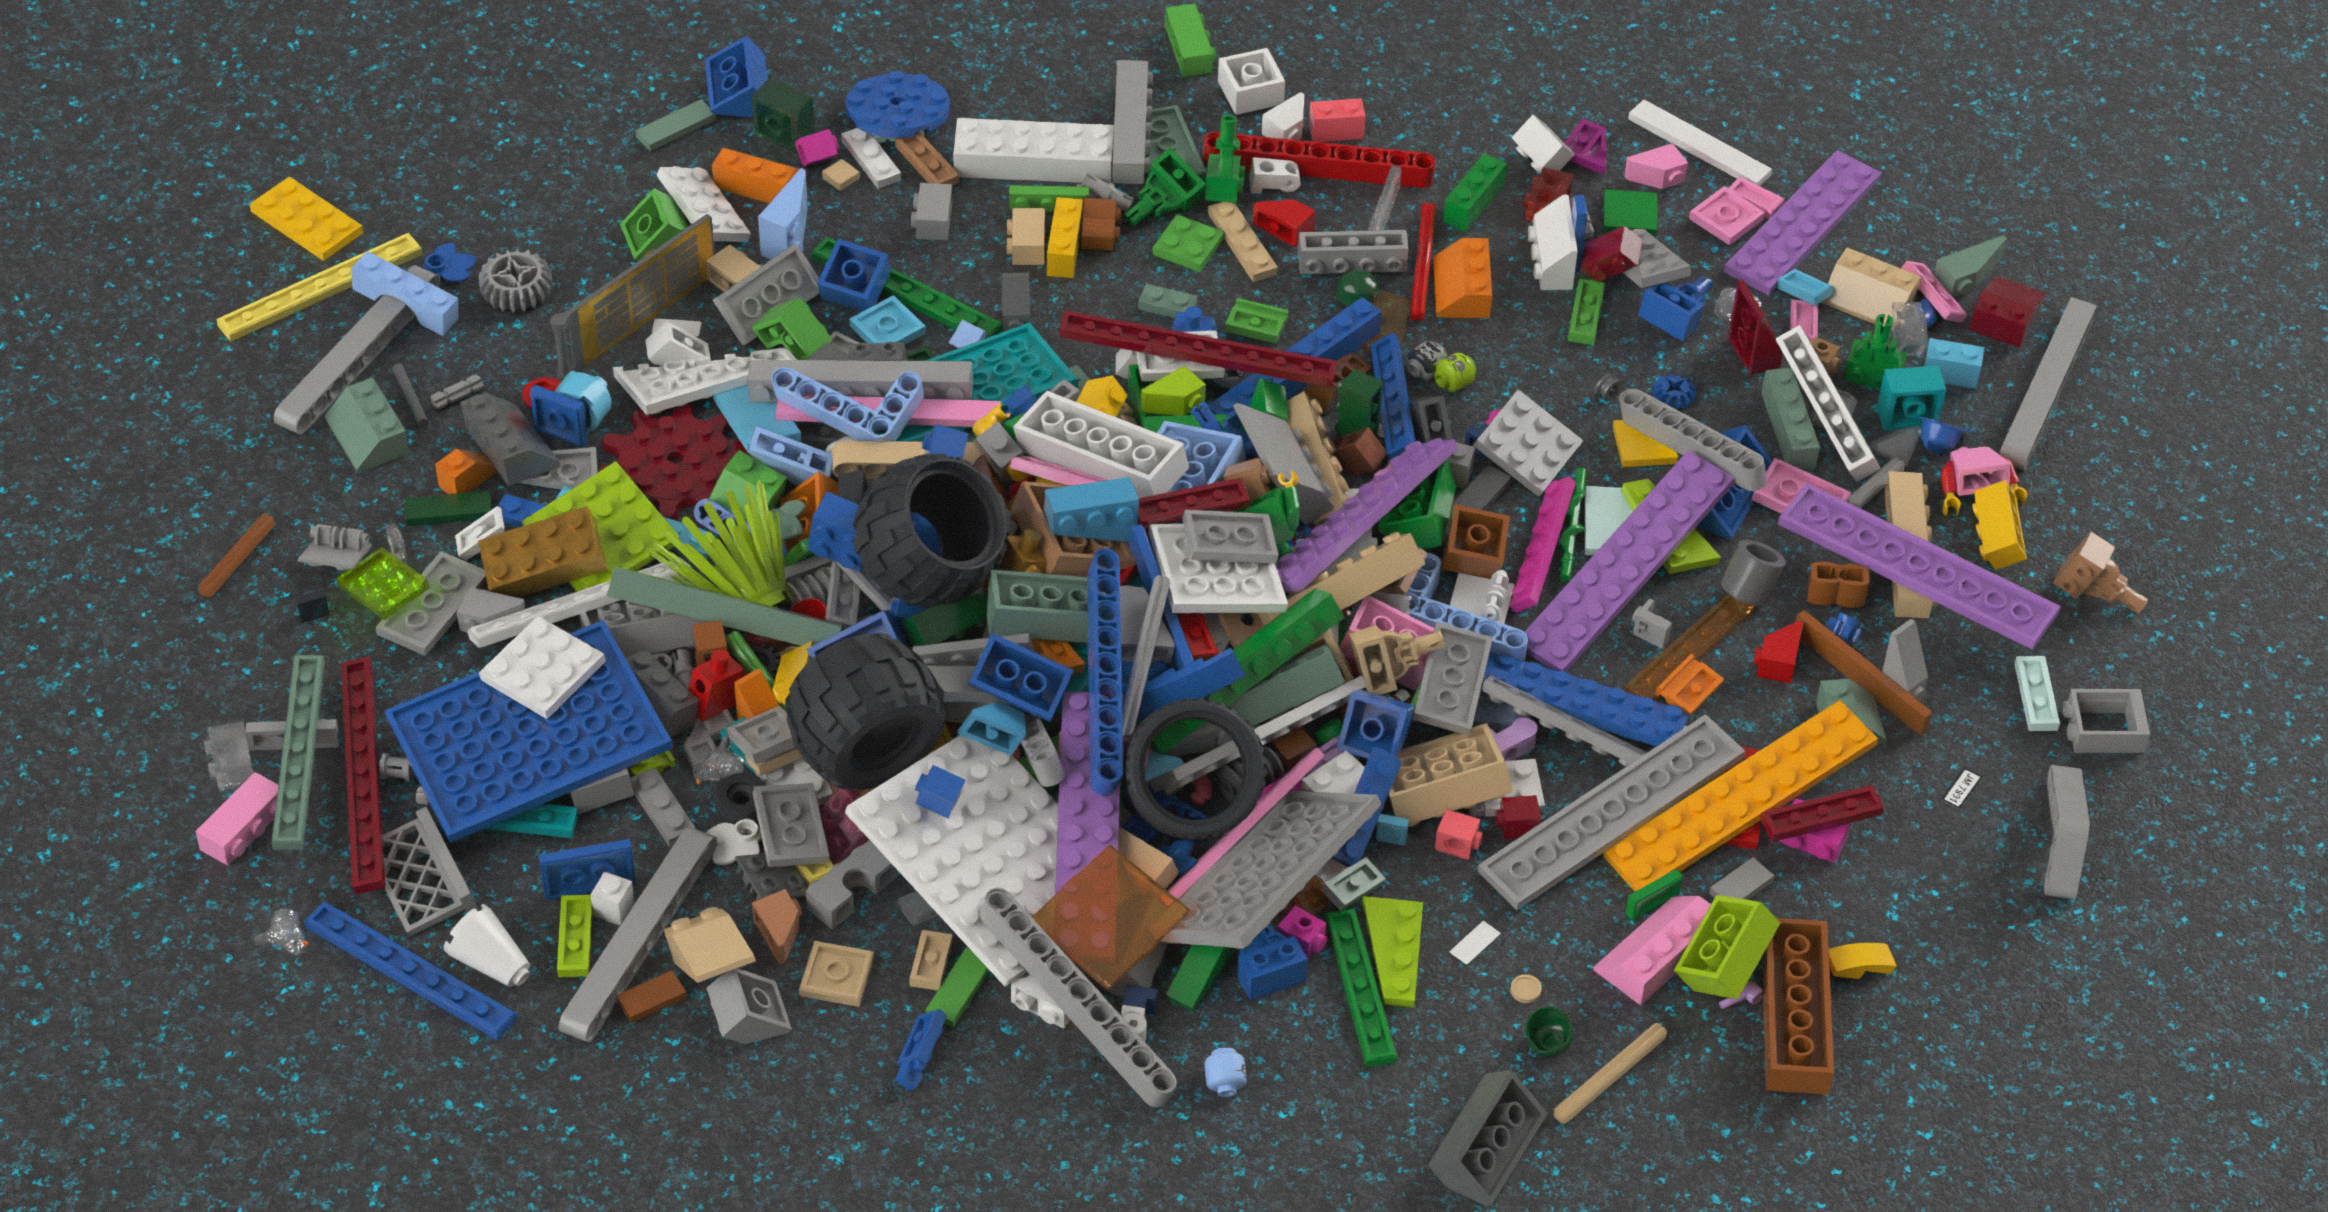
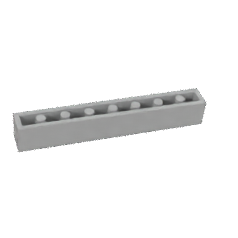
M751 360L747 378L749 402L778 401L772 385V375L777 369L782 367L791 368L845 396L885 397L898 376L906 371L916 372L920 376L924 392L923 399L971 400L973 391L972 362ZM784 383L781 387H787L791 383ZM908 387L905 390L912 391L916 387Z

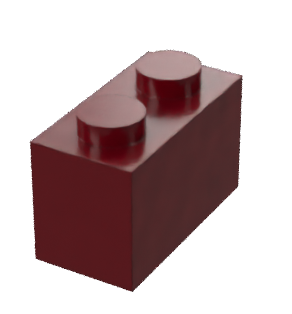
M1622 226L1584 244L1580 269L1599 283L1636 267L1639 263L1642 239L1626 226Z

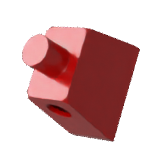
M717 649L713 651L711 660L696 666L692 672L688 690L699 700L697 718L702 722L723 713L725 709L729 710L736 706L734 682L743 678L745 671L725 650Z

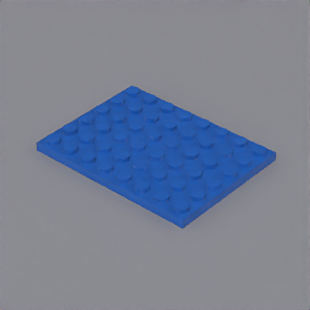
M604 620L570 633L572 636L602 652L606 662L548 719L481 681L480 671L384 711L450 843L673 748L672 740Z

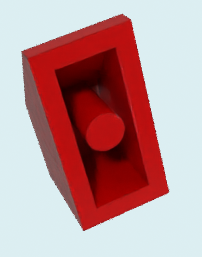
M1294 199L1257 202L1254 204L1253 225L1293 247L1299 245V232L1314 231L1315 211Z
M1797 621L1764 637L1762 648L1756 647L1753 664L1759 665L1756 677L1791 684L1803 622Z

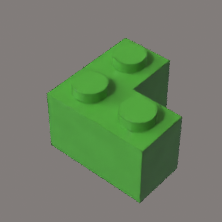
M800 297L770 308L751 327L767 349L783 344L797 360H806L826 342L830 343L833 340L827 333L825 326L816 319L810 311V307Z

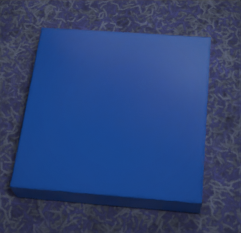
M534 385L530 390L535 430L579 447H584L588 442L584 403Z

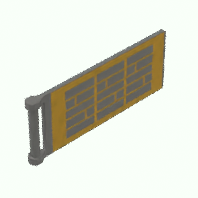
M706 214L568 311L555 314L550 318L551 329L554 330L559 368L556 371L557 380L562 382L571 371L578 372L708 280L706 260L715 255L713 225L710 215ZM567 325L569 327L573 364L569 365L565 329L567 328Z

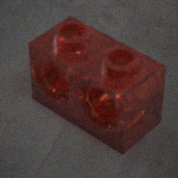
M1543 167L1539 177L1534 176L1531 185L1532 192L1527 193L1523 203V208L1527 209L1525 220L1533 222L1534 215L1562 195L1570 197L1573 174Z

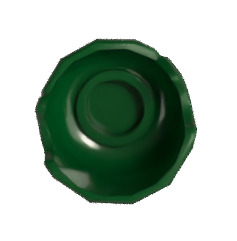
M1353 270L1346 272L1338 283L1337 299L1346 306H1350L1361 297L1371 303L1372 300L1378 297L1379 283L1372 274L1366 271Z
M1554 1006L1540 1007L1532 1012L1524 1027L1531 1049L1538 1053L1539 1056L1546 1058L1559 1056L1568 1050L1574 1037L1572 1024L1567 1014Z

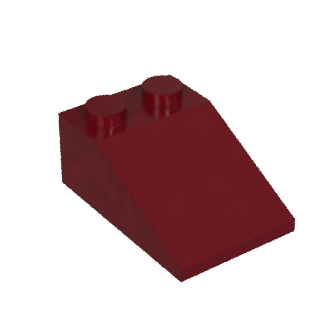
M1995 276L1983 290L1974 307L1969 331L2021 348L2047 293Z
M1738 280L1728 339L1750 375L1762 373L1765 370L1780 368L1784 353L1776 341L1777 336L1745 282Z

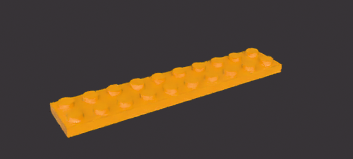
M1839 700L1645 823L1622 841L1605 851L1603 857L1634 891H1637L1675 869L1679 872L1760 821L1762 812L1782 807L1877 746L1878 738Z

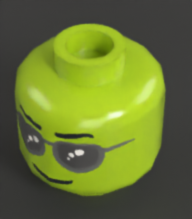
M1454 353L1437 362L1435 381L1439 387L1446 391L1457 392L1473 383L1476 365L1471 357L1463 353Z

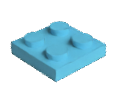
M894 295L849 319L850 327L868 344L905 342L906 345L926 334V326Z

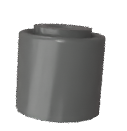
M1741 540L1738 542L1721 579V586L1729 595L1740 602L1750 605H1764L1768 602L1786 560L1779 552L1768 545L1753 540Z

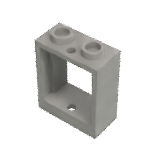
M2071 689L2068 701L2063 702V716L2068 718L2067 738L2073 743L2074 753H2145L2150 731L2141 689ZM2080 713H2125L2128 731H2083Z

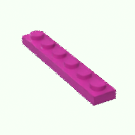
M1569 476L1558 481H1552L1545 489V496L1539 508V515L1532 529V536L1526 548L1523 564L1519 569L1516 586L1512 591L1513 595L1509 607L1515 613L1538 603L1576 484Z

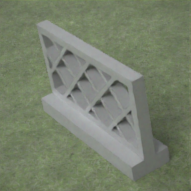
M427 807L416 811L417 819L383 835V846L392 847L388 857L384 858L385 890L409 937L464 909L466 913L474 908L478 910ZM418 830L419 836L415 844L403 842L406 835ZM399 849L411 851L406 862L394 860ZM418 853L430 855L426 866L413 864ZM391 866L403 869L398 880L386 878ZM410 870L422 873L417 884L405 881ZM429 874L441 876L437 888L425 886ZM402 888L414 890L409 902L397 899ZM421 892L433 894L428 906L416 903ZM440 896L452 898L454 901L453 904L443 909L436 907ZM412 910L425 912L421 920L411 925L409 924L408 919Z

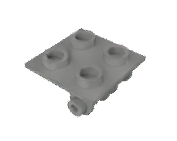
M317 524V526H312L310 530V537L315 539L298 558V562H305L315 567L323 565L334 566L338 570L354 569L372 547V544H368L369 534L364 533V530L351 528L347 530L345 527L340 532L338 526H334L332 530V526Z

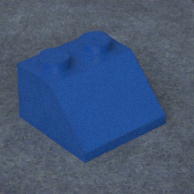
M1360 689L1352 692L1336 749L1341 751L1347 750L1351 754L1369 759L1373 748H1381L1397 758L1408 735L1415 706Z

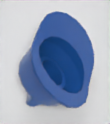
M1918 417V420L1922 421L1921 440L1924 442L1925 448L1934 453L1943 454L1948 450H1953L1963 432L1976 433L1974 430L1951 426L1929 418Z

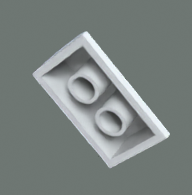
M1562 195L1534 215L1533 226L1528 227V240L1533 242L1531 245V259L1536 260L1534 264V278L1539 279L1541 290L1573 289L1578 251L1569 196Z

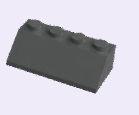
M486 392L474 395L460 402L466 429L508 486L560 467L559 460L516 404Z
M1512 1070L1486 1073L1428 1166L1447 1188L1482 1205L1491 1206L1548 1113Z

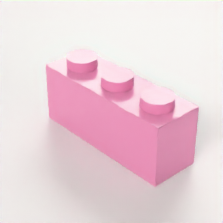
M254 772L195 831L200 850L227 866L236 857H240L246 847L256 837L261 836L265 828L274 820L278 784Z

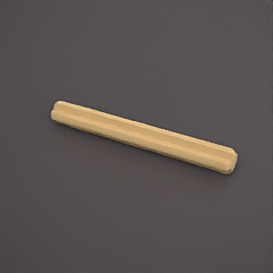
M1659 1023L1653 1024L1554 1109L1553 1115L1555 1119L1562 1124L1570 1121L1666 1039L1667 1030Z

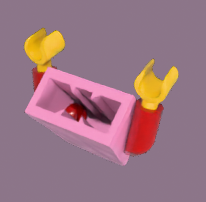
M1961 447L1956 451H1952L1950 461L1946 462L1941 471L1943 495L1946 496L1942 509L1943 515L1947 516L1948 507H1953L1956 510V516H1958L1961 502L1955 497L1956 494L1958 496L1974 494V491L2004 480L2007 481L2016 495V499H2019L2023 506L2028 494L2024 488L2018 487L2020 482L2012 461L2000 456L1989 447L1970 449Z

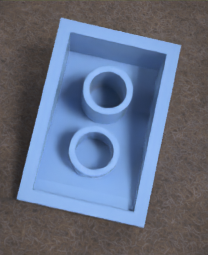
M802 168L758 216L761 255L769 259H773L795 243L803 251L808 206L806 171Z

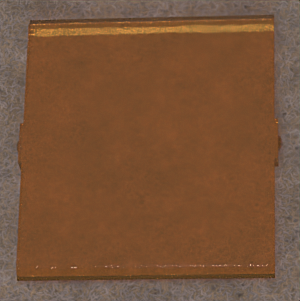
M1109 845L1076 876L1074 875L1062 886V889L1038 910L1032 918L1069 959L1108 990L1142 958L1151 953L1156 948V945L1188 915L1190 909L1112 845Z

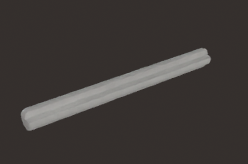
M1157 575L1153 580L1122 706L1124 740H1130L1134 732L1170 586V579L1161 575Z

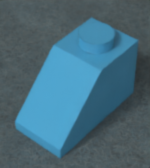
M1000 702L973 709L958 730V734L1011 756L1026 736L1024 712Z

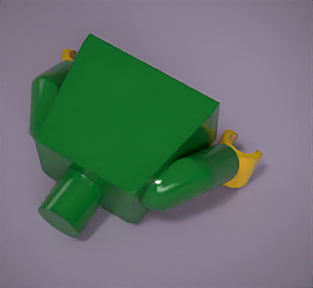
M1290 470L1292 478L1289 482H1285L1283 473L1278 475V480L1285 486V489L1282 490L1281 487H1278L1251 500L1249 507L1226 511L1269 514L1279 555L1277 561L1282 556L1292 552L1286 541L1293 538L1295 530L1299 525L1300 503L1298 491L1295 487L1298 484L1299 477L1292 470Z

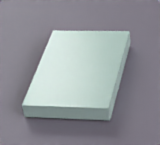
M1586 486V491L1584 492L1585 555H1594L1633 512L1621 492L1622 488Z

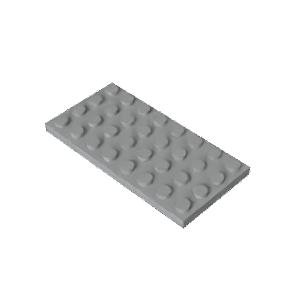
M1288 791L1148 932L1154 941L1234 947L1237 949L1249 946L1257 934L1270 924V921L1279 911L1283 910L1287 903L1304 889L1305 884L1315 874L1319 873L1323 865L1336 855L1345 842L1352 838L1356 831L1372 817V814L1382 805L1378 795Z

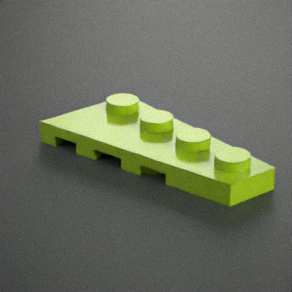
M1649 479L1623 483L1621 492L1632 511H1634L1656 486ZM1694 529L1663 565L1668 574L1717 565L1721 556Z
M1363 896L1362 906L1366 915L1368 934H1370L1371 949L1376 963V973L1383 1005L1414 1008L1423 902Z

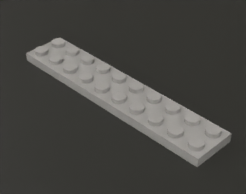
M1705 714L1478 865V872L1516 910H1519L1622 841L1642 825L1744 759L1745 750Z

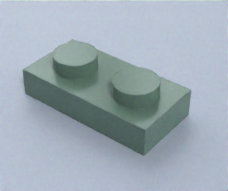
M1146 284L1138 301V309L1175 318L1176 313L1185 312L1191 306L1196 307L1198 296Z
M1365 857L1325 882L1321 890L1342 911L1380 887L1386 878Z

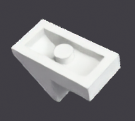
M495 507L455 535L458 557L465 561L469 560L474 555L480 553L478 540L505 531L502 509L500 507Z

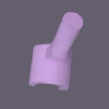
M1748 981L1738 999L1727 998L1719 1002L1721 1009H1724L1739 1001L1741 1002L1745 998L1752 1005H1755L1763 998L1761 994L1763 989L1755 982Z

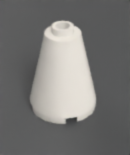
M482 904L481 911H477L475 908L472 909L452 929L450 934L454 938L451 944L445 941L444 951L449 956L508 987H512L515 984L520 986L530 975V971H528L530 963L488 906Z

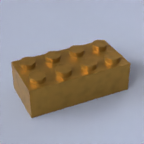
M588 506L478 540L489 591L520 598L608 570L597 521Z

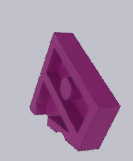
M1582 119L1564 142L1575 154L1569 161L1604 175L1606 170V128Z

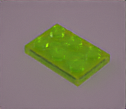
M383 547L359 562L354 569H350L336 578L342 590L384 621L431 588L426 578Z

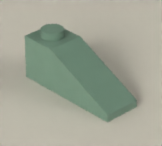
M2003 235L1937 259L1934 276L1953 298L1968 294L1979 285L2002 259L2007 238Z

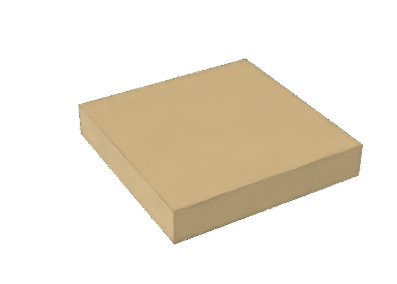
M814 941L800 984L799 996L860 1007L874 961V951Z

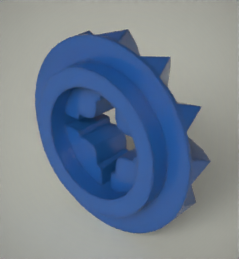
M1669 372L1666 377L1659 376L1657 382H1654L1652 393L1655 399L1674 409L1684 408L1695 400L1696 385L1691 383V378L1683 379L1681 373L1678 376H1673ZM1670 387L1673 388V389L1680 388V390H1679V391H1677V390L1671 391V390H1670Z

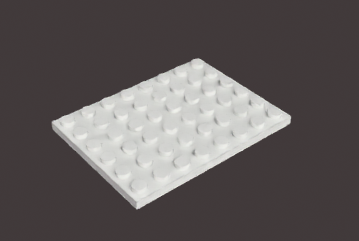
M959 735L847 806L846 815L1004 986H1007L1027 971L980 918L979 912L982 903L990 889L1003 888L1007 890L1053 940L1058 803L1013 755H1007ZM932 765L966 780L949 819L915 804L919 794L915 790L916 784L922 773L928 775ZM1118 867L1116 911L1138 896V893L1131 887L1132 882ZM991 905L996 909H1000L998 906ZM1014 927L1012 928V929L1015 930V931H1020V930L1017 929V928H1014ZM1032 950L1034 953L1041 954L1037 950Z

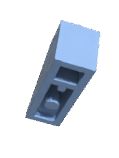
M757 426L754 429L748 453L765 465L785 475L792 484L799 486L818 471L827 477L830 476L833 466L832 454Z

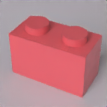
M1362 98L1310 102L1309 128L1312 142L1364 139L1366 115Z

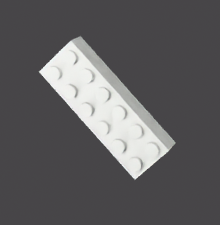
M957 118L953 153L954 170L959 174V177L1074 183H1082L1087 172H1090V174L1109 183L1112 178L1114 125Z
M1046 391L1013 426L1018 446L1024 453L1047 462L1108 480L1130 477L1138 498L1167 493L1189 469L1183 443L1049 391Z

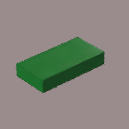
M1675 869L1628 895L1625 914L1631 920H1635L1666 903L1671 897L1680 895L1683 875Z

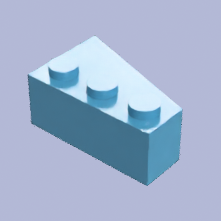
M1130 477L1045 490L1044 513L1054 535L1128 542L1132 526L1138 525L1139 498Z

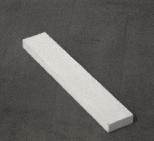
M1643 100L1629 112L1628 120L1737 179L1741 177L1760 186L1771 176L1772 169L1646 100Z

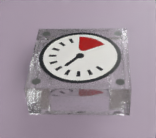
M395 523L385 526L388 545L396 565L405 563L407 560L405 544L398 526Z

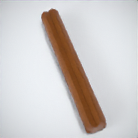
M264 513L255 521L200 583L198 588L201 595L210 598L275 526L272 516Z

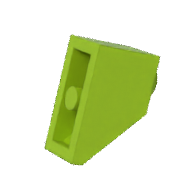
M1183 366L1141 390V410L1144 413L1186 415L1195 406L1200 408L1199 404L1205 402L1206 384L1186 366Z

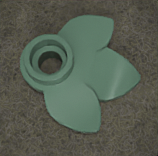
M791 500L779 509L770 510L773 514L774 522L775 514L779 513L781 540L784 546L787 539L795 538L804 533L802 525L797 518L806 508V504L801 501Z

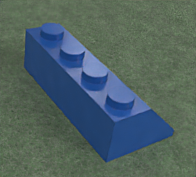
M1746 425L1721 432L1726 437L1760 454L1764 459L1767 472L1773 461ZM1734 483L1696 527L1726 539L1733 538L1755 502L1751 500L1755 491L1746 490Z

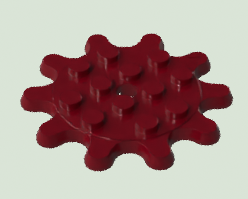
M689 403L684 406H675L672 415L655 418L650 414L646 415L642 409L636 410L631 417L632 426L635 428L633 433L629 435L607 434L602 441V449L617 457L618 460L615 462L619 464L653 506L658 509V512L663 517L675 521L678 520L679 513L683 508L688 506L695 507L700 500L710 498L724 468L738 450L751 456L740 440H730L725 437L732 427L722 413L709 420H699L693 417L694 409ZM671 457L673 459L682 460L680 463L677 464L674 462H669L671 460ZM604 465L600 467L598 472L608 467L609 465Z

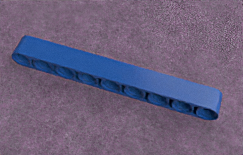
M1100 549L1094 554L1087 572L1090 785L1092 790L1098 795L1109 796L1114 793L1123 775L1120 562L1118 555L1114 551ZM1101 695H1105V696L1109 697V699H1106V698L1102 697ZM1101 721L1107 722L1110 726L1103 724ZM1102 748H1106L1110 750V752H1105L1104 750H1102ZM1102 775H1107L1111 779H1106Z

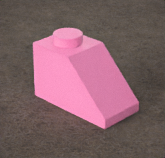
M1671 143L1627 157L1624 177L1629 181L1665 189L1685 182L1688 162L1675 145Z

